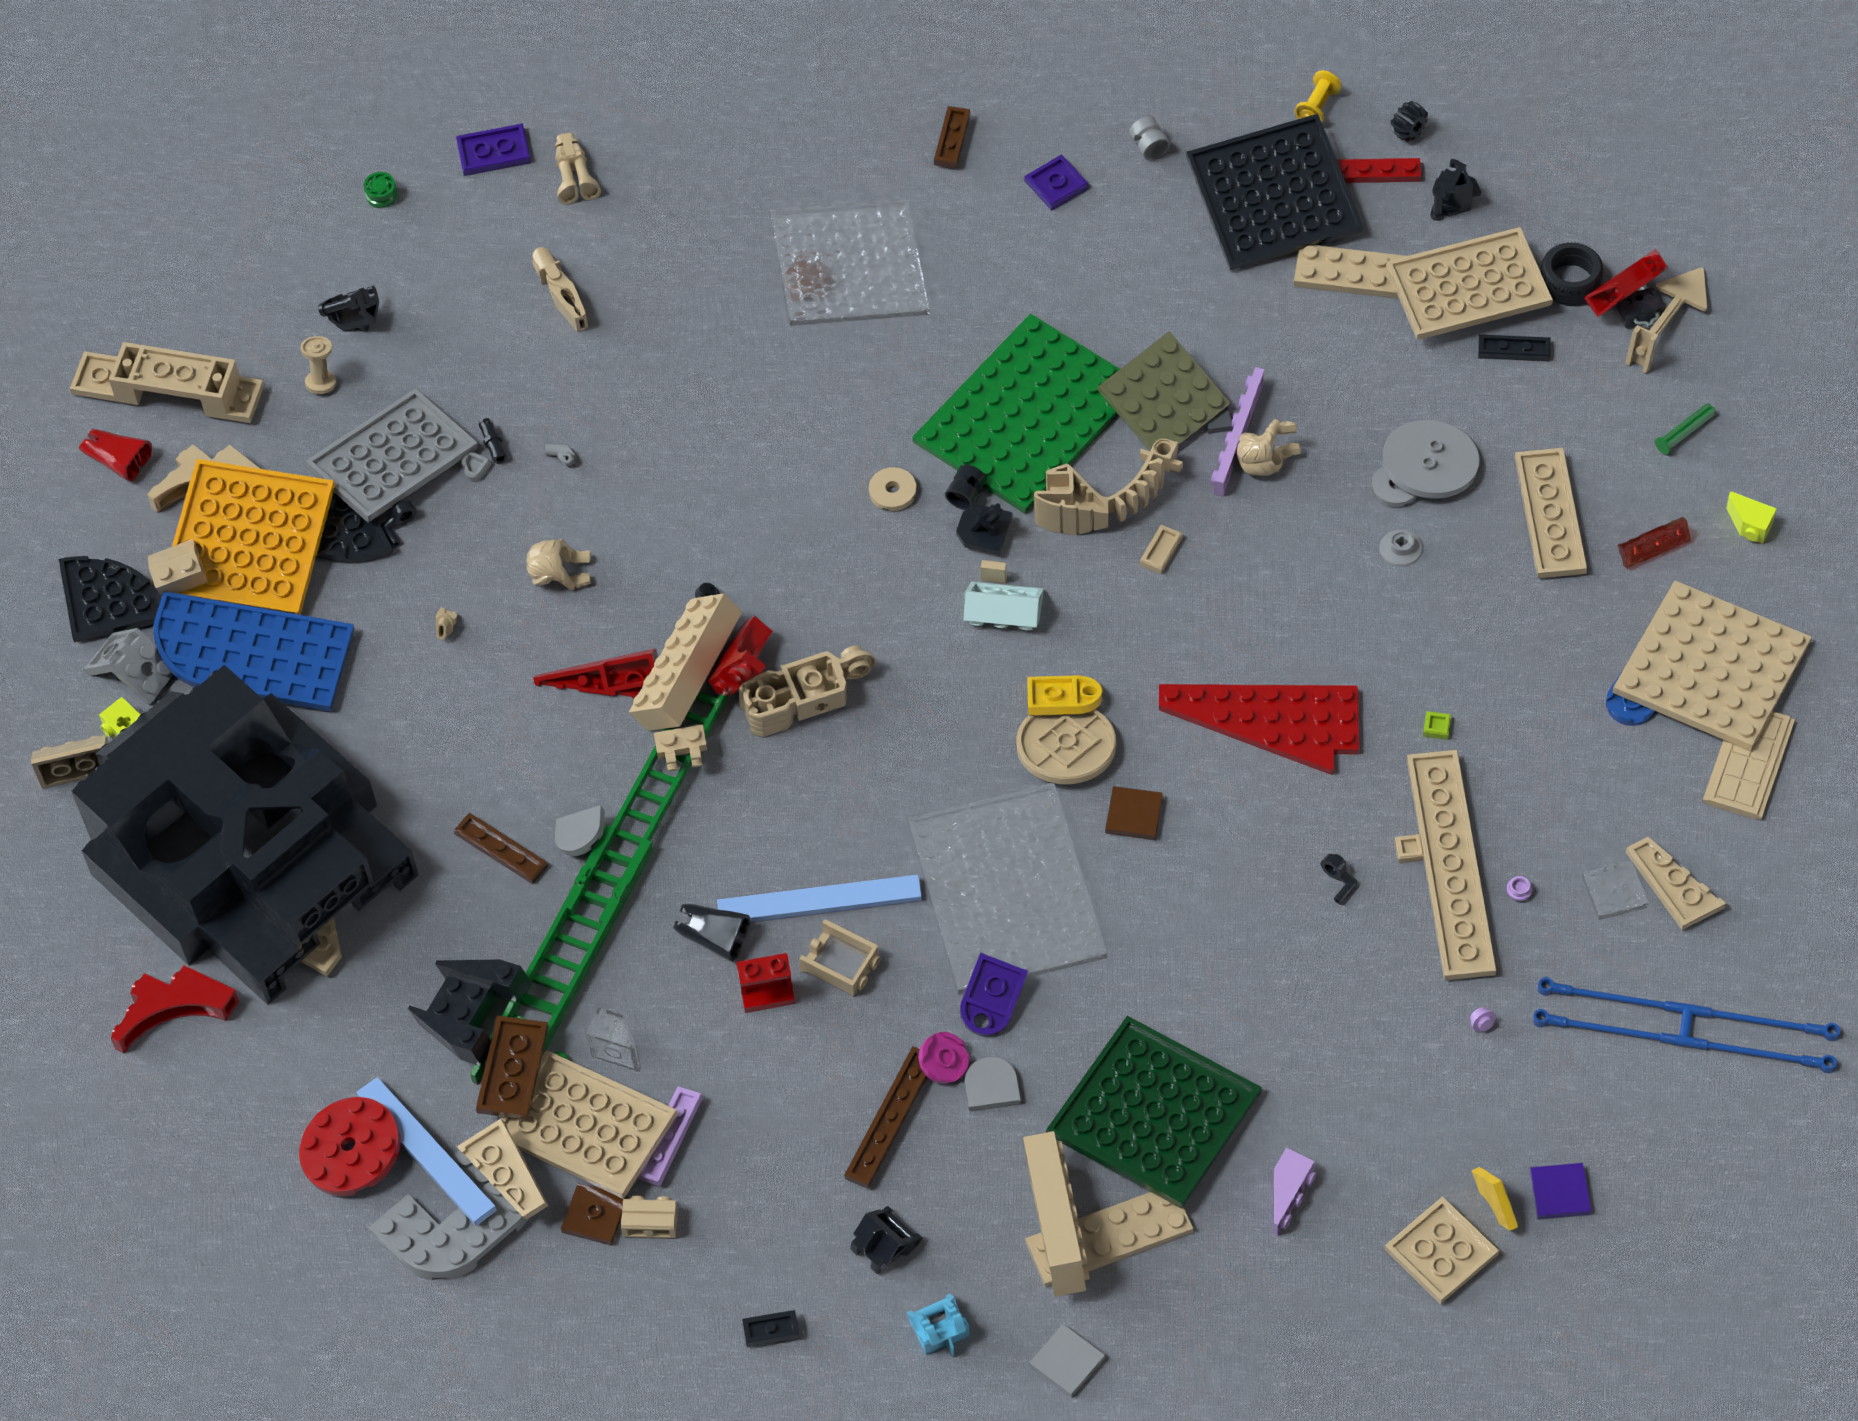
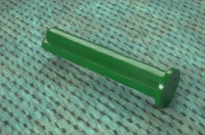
M1709 403L1705 404L1666 435L1656 438L1655 445L1657 449L1665 455L1669 454L1672 447L1713 417L1716 411L1715 408Z

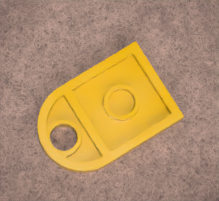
M1080 675L1027 677L1028 715L1083 714L1095 710L1102 702L1101 685L1090 677Z

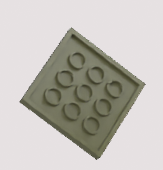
M1170 331L1097 388L1149 451H1151L1153 444L1159 439H1169L1178 442L1179 446L1231 404Z

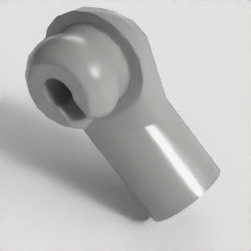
M546 443L545 455L557 456L565 466L574 464L576 457L568 445Z

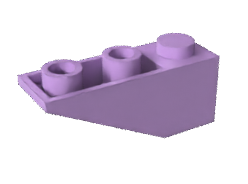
M1288 1148L1285 1149L1274 1168V1235L1278 1236L1282 1228L1286 1229L1292 1218L1291 1211L1294 1207L1298 1208L1304 1198L1302 1192L1306 1186L1310 1187L1316 1177V1172H1314L1315 1161Z

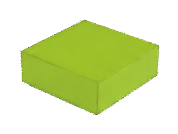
M1426 711L1423 737L1448 740L1451 714Z

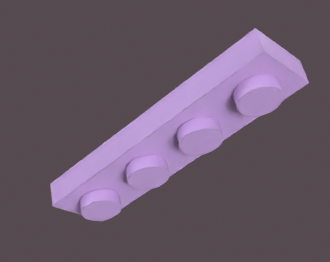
M677 1087L668 1106L676 1109L678 1116L638 1176V1180L661 1186L703 1099L701 1093Z

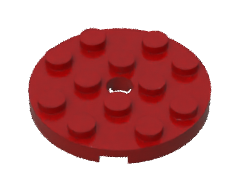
M350 1097L328 1105L315 1115L301 1138L299 1160L304 1174L316 1188L336 1196L354 1195L356 1191L367 1186H375L392 1169L400 1151L401 1134L399 1133L396 1119L383 1104L370 1098ZM355 1140L353 1149L344 1151V1144L347 1145Z

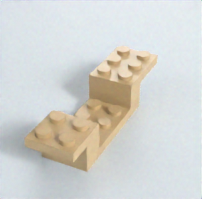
M123 342L118 356L84 351L70 386V392L73 395L139 405L144 391L201 400L205 416L251 423L264 383L260 379L241 377L236 360Z

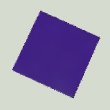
M1062 154L1024 176L1026 184L1050 210L1089 189L1088 182Z
M1583 1163L1530 1167L1537 1219L1591 1214Z

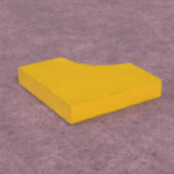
M1481 1167L1471 1170L1479 1193L1492 1208L1498 1223L1509 1231L1517 1228L1518 1223L1502 1180Z

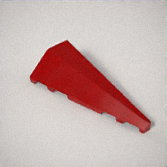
M656 648L538 674L533 677L535 686L546 685L558 689L569 688L581 692L635 698L641 691L645 678L651 673L658 654Z

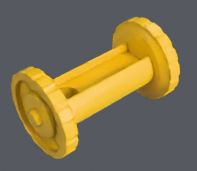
M1325 70L1317 71L1313 76L1315 89L1308 101L1300 102L1295 107L1294 112L1298 119L1318 114L1322 122L1324 116L1321 109L1329 95H1336L1340 92L1342 83L1339 78Z

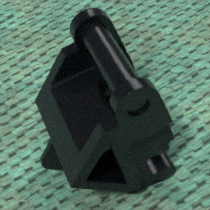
M1450 160L1449 166L1455 168V171L1445 169L1436 178L1432 189L1434 204L1430 212V217L1434 221L1442 220L1445 215L1450 217L1470 211L1472 198L1482 194L1476 179L1468 175L1466 171L1467 165L1459 160Z
M370 286L367 289L363 287L346 295L339 294L320 303L318 311L322 317L327 316L328 320L343 332L358 327L366 332L369 329V324L375 323L379 308L378 293L375 286Z
M889 1206L864 1215L853 1233L856 1238L851 1242L850 1250L856 1256L862 1252L871 1260L870 1268L876 1274L881 1272L883 1264L887 1266L898 1256H907L922 1240V1236L919 1233L915 1234L892 1213L893 1209ZM886 1221V1222H887L892 1228H894L903 1238H900V1237H899L894 1231H892L884 1222Z

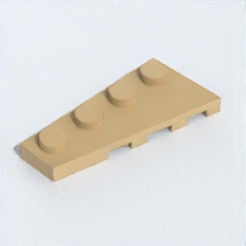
M1649 837L1626 848V854L1681 930L1726 907V902L1720 897L1717 899L1709 892L1710 889L1706 885L1697 882L1690 876V872L1686 868L1677 865L1672 860V856Z
M499 1119L457 1146L526 1220L549 1206L502 1119Z

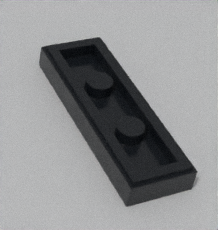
M1479 334L1478 358L1550 362L1551 337Z

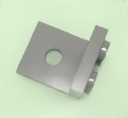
M138 628L112 633L84 668L90 676L113 672L146 704L153 702L173 676L162 661L157 646ZM143 663H147L150 667L148 676H145L141 671Z

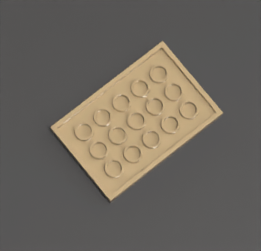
M1520 227L1386 261L1387 271L1417 340L1552 305V297Z
M546 1050L542 1055L528 1120L503 1116L501 1119L505 1122L520 1151L624 1199L678 1116L676 1109Z

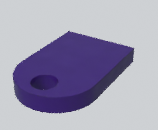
M980 953L960 1005V1016L965 1027L972 1033L980 1036H992L1001 1032L1009 1023L1028 970ZM978 1015H984L987 1017L989 1024L985 1028H978L974 1024V1018Z

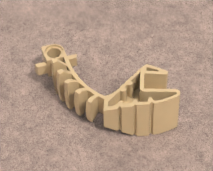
M1159 439L1153 444L1151 451L1140 448V460L1145 461L1141 470L1125 488L1110 497L1098 494L1069 464L1047 470L1046 491H1036L1034 493L1036 525L1053 532L1076 535L1077 533L1091 532L1092 529L1095 531L1107 528L1108 514L1114 511L1120 522L1126 519V507L1132 515L1136 514L1139 504L1144 508L1147 507L1149 497L1154 500L1158 489H1162L1165 471L1169 473L1171 470L1180 472L1183 469V462L1176 460L1178 456V442L1169 439Z

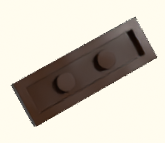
M947 107L934 157V165L957 168L971 115L970 109Z

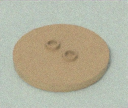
M1096 709L1083 714L1028 715L1018 729L1016 749L1021 763L1034 776L1056 784H1076L1093 779L1107 769L1115 755L1116 734L1110 721Z

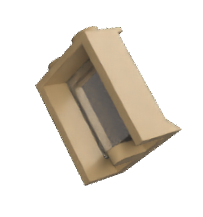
M824 919L822 922L823 932L819 939L813 938L810 943V953L807 957L801 955L799 959L800 972H808L854 997L858 990L861 991L866 985L869 971L875 970L879 964L878 945Z

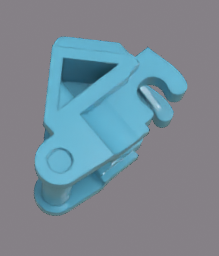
M951 1293L945 1295V1299L913 1312L911 1310L906 1312L925 1355L947 1346L951 1356H954L953 1343L970 1336L969 1324L960 1313L955 1297ZM945 1311L946 1318L933 1325L930 1324L929 1317Z

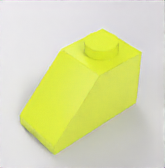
M1732 491L1729 494L1726 507L1740 536L1750 541L1764 543L1773 525L1777 508Z

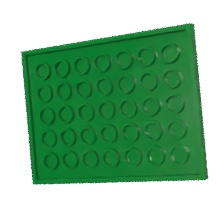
M1030 313L912 436L913 443L955 470H958L964 464L980 469L987 477L985 489L1026 514L1034 505V493L1036 491H1046V471L1064 464L1071 466L1118 415L1097 388L1119 371L1120 368Z

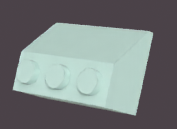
M971 582L965 592L963 620L969 621L971 625H984L985 622L994 623V626L999 628L1017 625L1019 629L1032 630L1039 623L1044 588Z

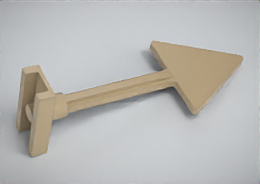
M1702 267L1656 284V290L1674 297V299L1650 330L1638 325L1632 332L1625 364L1630 366L1632 362L1643 366L1642 372L1647 373L1651 368L1658 336L1681 305L1687 303L1697 309L1706 311L1707 299L1704 269Z

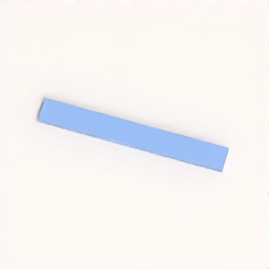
M910 875L718 899L717 905L720 910L748 914L750 921L756 922L922 901L919 876Z
M378 1077L356 1092L358 1097L378 1101L390 1111L397 1121L398 1130L401 1134V1145L475 1226L497 1211L495 1205Z

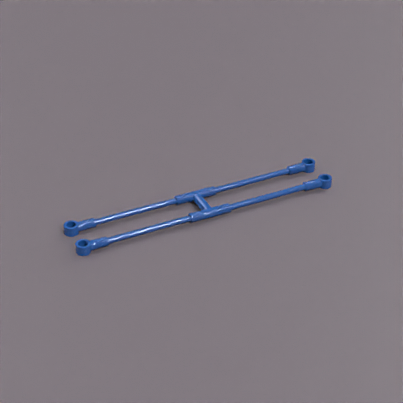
M1548 977L1541 978L1538 982V992L1544 996H1548L1551 993L1576 994L1664 1008L1665 1011L1682 1013L1679 1035L1663 1032L1658 1034L1570 1020L1567 1017L1548 1014L1544 1009H1538L1533 1015V1023L1537 1027H1545L1547 1024L1561 1027L1573 1026L1660 1040L1661 1043L1705 1050L1710 1048L1786 1060L1820 1068L1824 1073H1832L1837 1064L1836 1058L1832 1055H1825L1822 1058L1807 1055L1796 1056L1708 1042L1707 1039L1690 1037L1693 1015L1709 1018L1715 1016L1803 1030L1805 1033L1822 1035L1829 1041H1835L1839 1037L1840 1027L1836 1023H1828L1826 1026L1811 1023L1800 1024L1712 1010L1711 1007L1667 1000L1661 1002L1573 988L1572 985L1554 983ZM1542 985H1549L1550 988L1545 989L1542 987ZM1543 1016L1545 1020H1538L1537 1017ZM1828 1030H1834L1836 1033L1830 1034ZM1824 1062H1830L1832 1066H1826Z

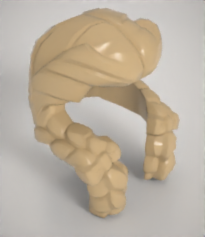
M1275 419L1266 428L1263 435L1257 436L1253 433H1242L1239 436L1240 442L1237 446V456L1242 469L1248 474L1257 476H1269L1279 472L1283 465V460L1286 457L1300 454L1301 448L1299 443L1284 444L1282 447L1277 446L1272 455V447L1276 435L1296 433V423L1290 421L1280 422Z
M564 539L544 540L531 546L526 559L527 571L535 586L546 585L554 580L569 590H574L575 587L580 588L581 586L591 584L590 574L581 573L569 576L562 566L561 557L567 564L572 562L574 565H578L579 563H589L591 553L589 550L575 551L570 548Z

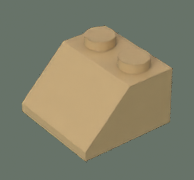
M194 539L148 556L149 570L155 588L161 597L164 591L181 593L208 582Z

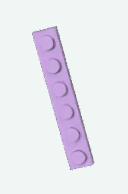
M1255 367L1253 375H1248L1245 384L1247 391L1246 394H1241L1238 404L1240 411L1234 414L1231 425L1233 430L1226 435V450L1220 452L1218 459L1219 469L1214 470L1212 474L1211 484H1214L1215 495L1224 496L1238 457L1237 446L1240 442L1239 436L1242 433H1246L1264 384V369Z

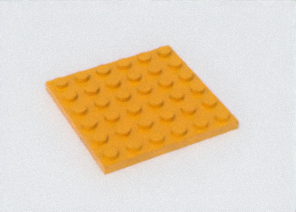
M196 459L172 547L194 539L208 582L178 594L301 615L336 485L334 480Z

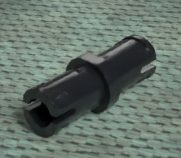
M489 418L481 420L478 425L484 437L483 443L489 449L493 462L496 464L505 462L507 455L502 446L503 440L501 435L497 433L493 420Z

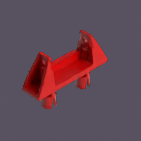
M1655 248L1584 298L1595 315L1599 317L1666 271L1668 266Z

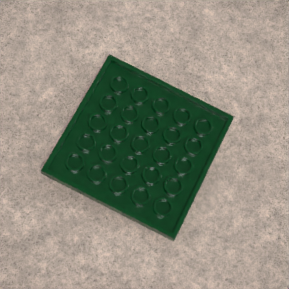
M1126 1016L1047 1127L1046 1133L1054 1131L1056 1141H1062V1144L1182 1209L1261 1094L1262 1087L1137 1020Z

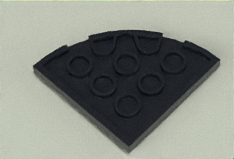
M333 492L316 557L331 561L353 562L370 560L393 553L392 547L377 518L367 522Z
M74 556L58 559L74 643L154 624L162 597L150 584V581L140 572L128 565L108 558L99 560L89 559L88 556Z

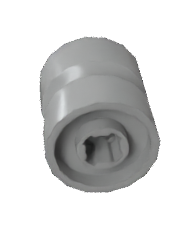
M1146 116L1140 118L1129 130L1130 136L1147 160L1160 158L1170 147V141L1164 132L1161 131V127L1154 117Z

